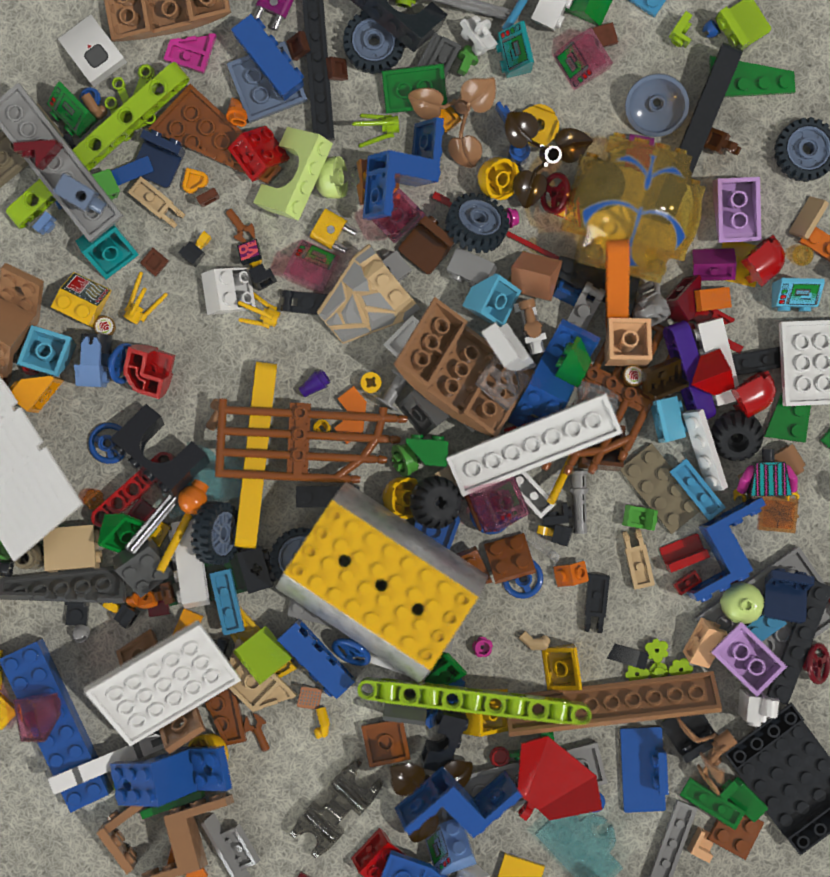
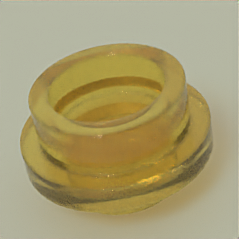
M799 245L792 252V259L799 266H806L813 260V251L807 245Z

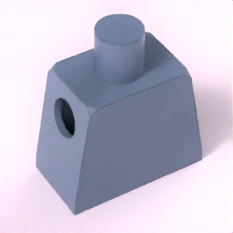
M63 173L53 190V193L87 212L92 209L102 214L107 203L98 198V192ZM85 193L87 197L82 201L81 197Z

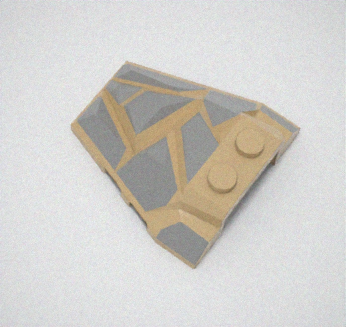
M368 244L351 258L348 267L343 274L341 273L338 282L330 290L316 312L342 344L404 322L421 308L387 268L372 246Z

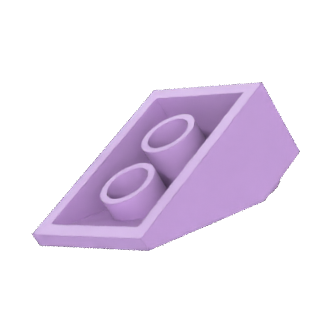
M760 177L714 180L713 205L718 243L761 241Z
M741 621L711 651L756 697L787 667Z

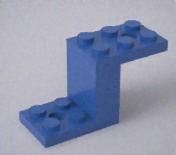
M435 117L414 124L412 155L387 150L368 156L362 219L373 220L391 216L394 207L393 191L396 183L418 187L439 181L444 119Z
M562 319L546 346L545 352L542 353L529 383L508 422L516 427H521L522 424L533 422L565 409L575 386L555 376L558 370L555 365L559 357L566 355L563 353L568 342L573 343L576 336L582 339L589 356H591L601 338Z
M751 497L698 527L722 571L687 591L691 599L705 602L713 597L712 593L718 590L720 592L727 590L731 587L730 583L736 580L738 582L743 581L750 576V572L754 571L729 526L734 527L742 523V518L745 516H754L762 511L761 507L766 505L762 497Z
M224 746L180 747L170 754L167 752L145 761H116L110 764L118 806L159 807L195 791H228L232 789Z
M442 766L423 782L419 788H416L413 794L407 796L394 808L403 829L409 835L413 831L418 830L428 818L434 816L443 806L475 838L478 834L483 833L493 821L499 819L508 808L515 805L522 797V794L511 776L506 771H503L475 797H472Z

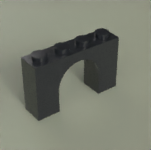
M351 0L412 52L420 48L442 27L448 15L433 2L429 3L419 13L405 14L394 9L387 0Z
M145 404L110 439L114 446L112 449L120 457L124 455L128 458L127 462L134 469L140 468L143 471V476L148 481L152 482L154 480L159 484L157 487L165 495L169 493L175 498L210 461L207 453L192 441L175 458L168 462L156 463L148 460L144 456L145 446L165 424L161 415Z

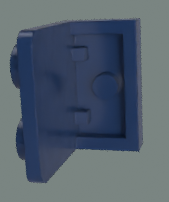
M143 129L140 138L144 142L136 160L148 156L153 172L141 177L164 188H169L185 155V150L180 146L181 143L173 138H169L168 141L162 138L161 133L153 129L150 132Z
M781 568L772 570L765 576L763 616L770 619L804 623L806 621L807 590L814 585V576H808L805 572L790 573Z

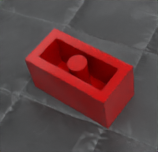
M693 569L672 583L679 595H683L701 583L702 579L696 570Z

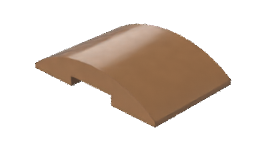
M104 0L111 41L113 42L141 40L184 32L212 23L231 13L229 0Z
M434 297L395 360L394 365L413 388L443 412L474 430L491 437H496L499 435L534 371L532 369L521 371L506 369L487 340L469 328L467 320Z

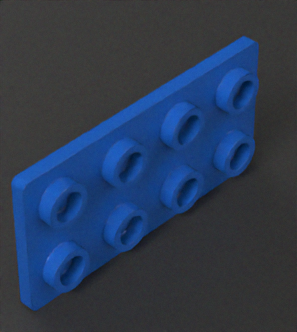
M660 726L621 728L620 746L624 812L665 811V795H669L667 752L663 749L662 728Z

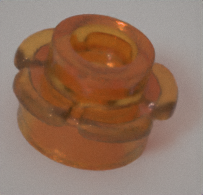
M90 489L84 496V504L89 509L95 510L104 502V495L100 490Z

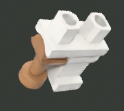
M528 299L513 304L514 314L520 312L523 324L521 333L524 337L522 343L523 345H528L530 356L545 352L543 341L547 337L546 333L541 334V327L543 326L538 319L535 300Z

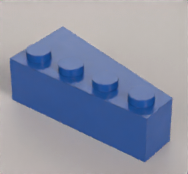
M301 619L295 621L278 638V641L294 656L295 660L309 671L312 679L316 682L319 681L324 686L323 690L328 696H334L337 699L355 683L356 679Z

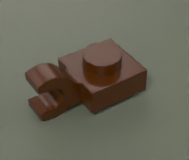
M713 127L703 147L719 155L722 154L723 150H726L737 156L742 149L737 143L729 141L731 136L728 133Z
M172 581L160 584L158 592L154 593L155 601L164 600L165 605L177 601Z

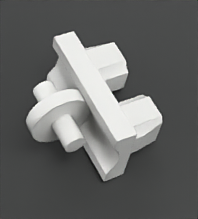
M477 15L470 19L461 20L460 25L463 29L460 35L466 41H473L472 51L476 56L483 55L488 50L496 48L498 43L489 31L492 25L490 20L482 21Z

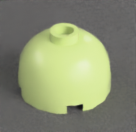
M341 156L326 158L314 185L317 191L326 198L339 199L347 195L348 181L344 183L343 171H347V167Z
M736 582L731 584V587L723 593L720 600L721 610L725 617L732 622L739 623L741 621L743 624H749L756 621L763 613L764 598L759 589L752 584Z

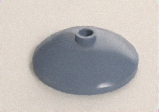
M661 73L647 75L639 79L629 90L625 103L626 115L630 124L638 132L646 136L661 137L671 134L683 124L689 110L687 91L681 82L670 75ZM655 99H660L661 103L659 105H655L653 101Z

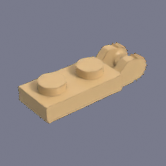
M141 176L128 191L132 197L173 228L177 224L173 219L165 215L167 211L171 209L178 217L183 218L185 216L181 210L173 205L174 203Z
M640 528L635 529V538L637 539L638 546L631 547L628 532H622L633 589L654 586L655 582L649 556Z

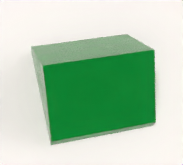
M573 0L569 9L566 8L565 12L596 26H601L612 0Z
M105 514L98 546L120 553L144 524V521L126 514Z

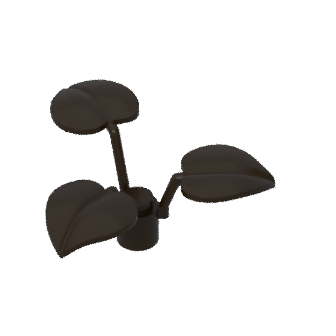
M510 111L507 114L504 126L507 140L512 146L519 149L524 148L528 142L540 148L539 157L543 161L541 165L533 170V173L529 170H523L514 178L513 190L521 206L528 208L543 196L547 187V181L544 175L537 174L540 169L547 167L548 163H556L559 160L566 163L578 161L592 144L593 140L580 130L564 128L555 136L557 146H544L532 140L539 130L537 119L527 112Z
M455 759L443 766L463 788L467 785L473 770L471 761ZM402 763L389 766L392 789L398 796L404 797L413 794L416 788H419L430 777L417 764ZM437 814L428 818L418 830L413 831L410 835L408 834L412 842L418 843L436 831L439 824Z

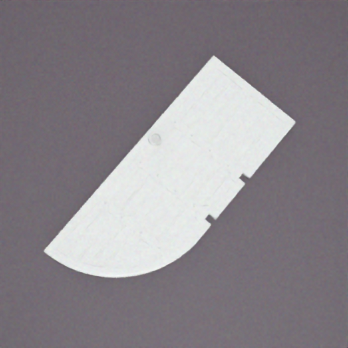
M0 377V541L12 560L16 561L82 506L83 503L48 448L44 447L42 450L39 448L43 440L22 407L15 410L14 406L18 401Z

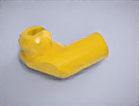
M326 707L316 709L320 727L314 729L317 739L325 738L329 733V717Z

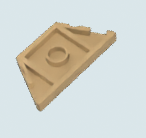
M240 638L236 640L234 650L244 643ZM232 653L229 662L239 674L241 681L229 687V689L252 712L297 696V693L276 673L259 685L238 657Z

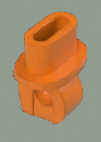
M231 98L226 119L233 125L244 127L247 124V112L243 109L239 99Z
M153 591L148 592L141 598L136 592H133L132 596L126 597V603L133 608L148 609L158 605V601H155L154 597L155 592Z

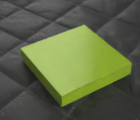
M264 626L233 651L259 685L292 659L291 655L267 626Z

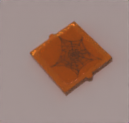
M762 496L766 505L761 507L762 511L758 513L760 515L759 530L795 533L796 521L799 518L797 514L799 499L789 498L790 501H787L786 498Z

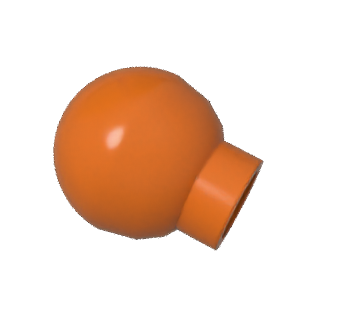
M194 479L191 486L185 487L178 495L180 509L190 515L197 514V510L201 509V505L207 502L206 492L209 486L202 481Z

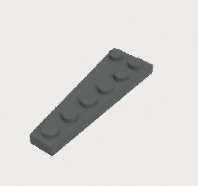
M114 566L4 577L0 579L1 600L125 603L126 582L115 572Z

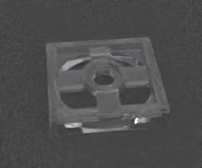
M495 354L475 384L507 411L514 404L531 378L522 370L513 371L506 369L500 372L495 367V364L502 363ZM514 373L517 377L518 386L513 383L512 376ZM488 374L496 379V385L493 389L487 385L486 377ZM501 377H505L507 379L506 384L501 383ZM503 389H508L513 396L504 399L500 396V393Z

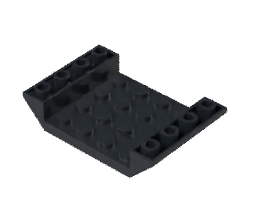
M790 702L778 711L777 718L766 720L760 727L754 729L738 741L735 746L727 750L724 755L743 782L768 806L767 814L801 856L830 834V756L806 726L804 718Z

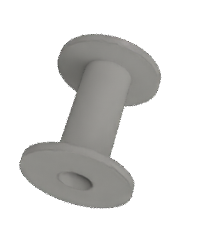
M392 369L391 371L397 376L382 399L376 395L374 397L391 409L398 411L392 405L406 385L407 380L398 371Z

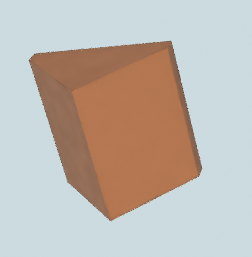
M522 252L511 266V283L521 290L520 294L551 301L563 261Z

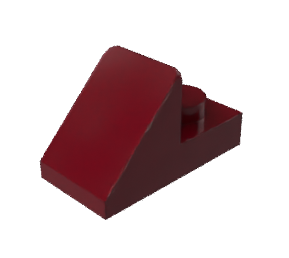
M57 140L13 142L14 151L22 155L23 158L35 157L36 167L44 170L63 148L62 143Z

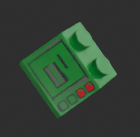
M60 81L56 84L47 102V105L52 109L49 113L57 121L62 119L66 123L64 128L72 136L76 134L81 138L98 120Z

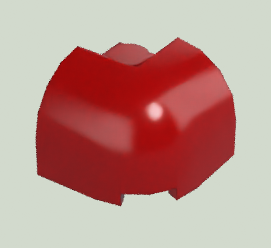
M774 235L765 238L750 251L751 253L740 261L749 271V274L745 277L749 284L757 281L763 287L783 268L785 252Z
M132 345L127 350L123 375H125L132 390L160 399L166 394L170 386L176 355L158 350V347Z
M763 370L743 380L744 383L731 389L737 401L733 405L735 411L740 410L749 418L771 405L776 389L768 370Z

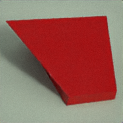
M720 348L700 356L691 384L714 396L735 388L732 369Z

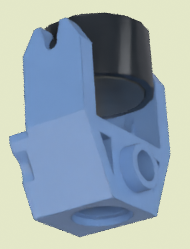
M81 334L80 365L74 364L76 386L107 387V383L110 381L107 360L110 353H112V335Z

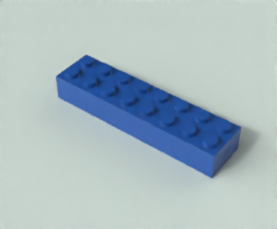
M40 639L0 658V664L53 777L99 758L44 640ZM105 773L64 790L61 794L71 813L109 795L114 789Z

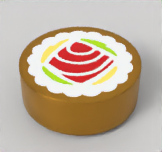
M101 316L96 319L94 330L97 334L113 335L116 330V324L112 318Z
M637 365L628 366L622 373L623 382L629 387L640 385L642 383V369Z

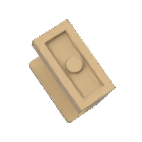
M95 525L54 528L43 538L44 571L52 573L59 570L100 568V563L103 561L102 551H99L98 546L101 530H98V527Z

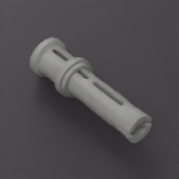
M574 470L570 474L572 481L570 492L573 494L574 534L587 533L586 494L589 488L586 487V474H588V470Z

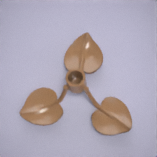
M472 78L465 81L461 87V94L458 99H453L445 105H442L443 95L436 89L418 88L408 94V98L415 113L422 119L429 120L439 117L441 109H446L454 105L455 110L459 114H463L459 138L454 137L450 139L448 151L452 159L458 164L468 168L475 167L482 156V145L474 136L467 135L463 137V131L468 112L471 108L475 112L483 113L492 107L496 96L495 78Z
M676 717L683 732L693 742L700 743L711 739L714 740L711 745L716 752L709 759L700 752L705 767L702 769L698 764L697 769L711 790L720 795L722 788L717 787L709 778L708 770L721 785L724 779V770L715 767L713 763L723 753L737 744L735 738L727 729L718 736L716 733H713L710 736L699 738L686 727L680 717Z

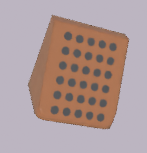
M302 684L297 707L318 709L323 689Z

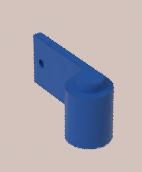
M499 101L496 103L495 110L505 123L510 110L507 105L503 107ZM527 144L521 149L511 145L508 159L515 162L517 166L523 165L530 154L529 145Z

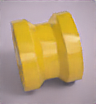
M368 372L362 376L360 384L365 392L376 393L380 390L382 382L378 374Z

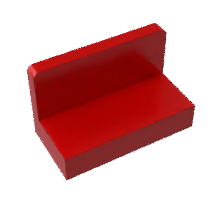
M697 533L659 548L666 568L671 573L710 557L708 550L703 547Z

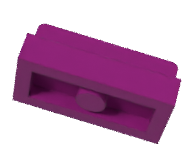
M734 248L692 250V274L700 275L701 281L735 280L737 263Z

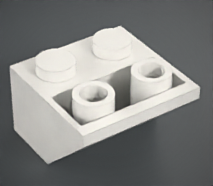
M250 267L212 269L201 274L207 315L249 310L238 305V301L256 307L251 275L249 273Z

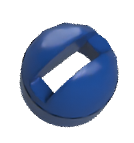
M713 19L706 22L702 28L703 33L708 31L707 38H714L721 33Z

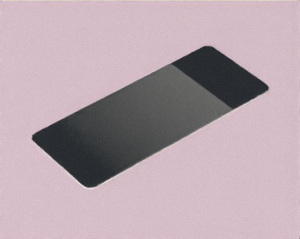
M614 644L607 659L644 670L649 654Z

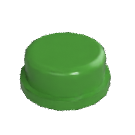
M407 443L393 445L391 450V460L394 462L393 467L402 477H409L411 473L418 470L417 455Z

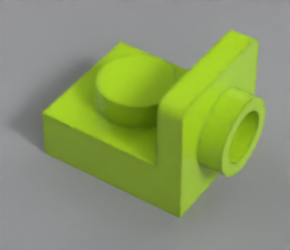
M685 11L668 36L672 39L671 42L680 48L682 46L686 48L691 41L685 34L692 25L689 20L693 15Z

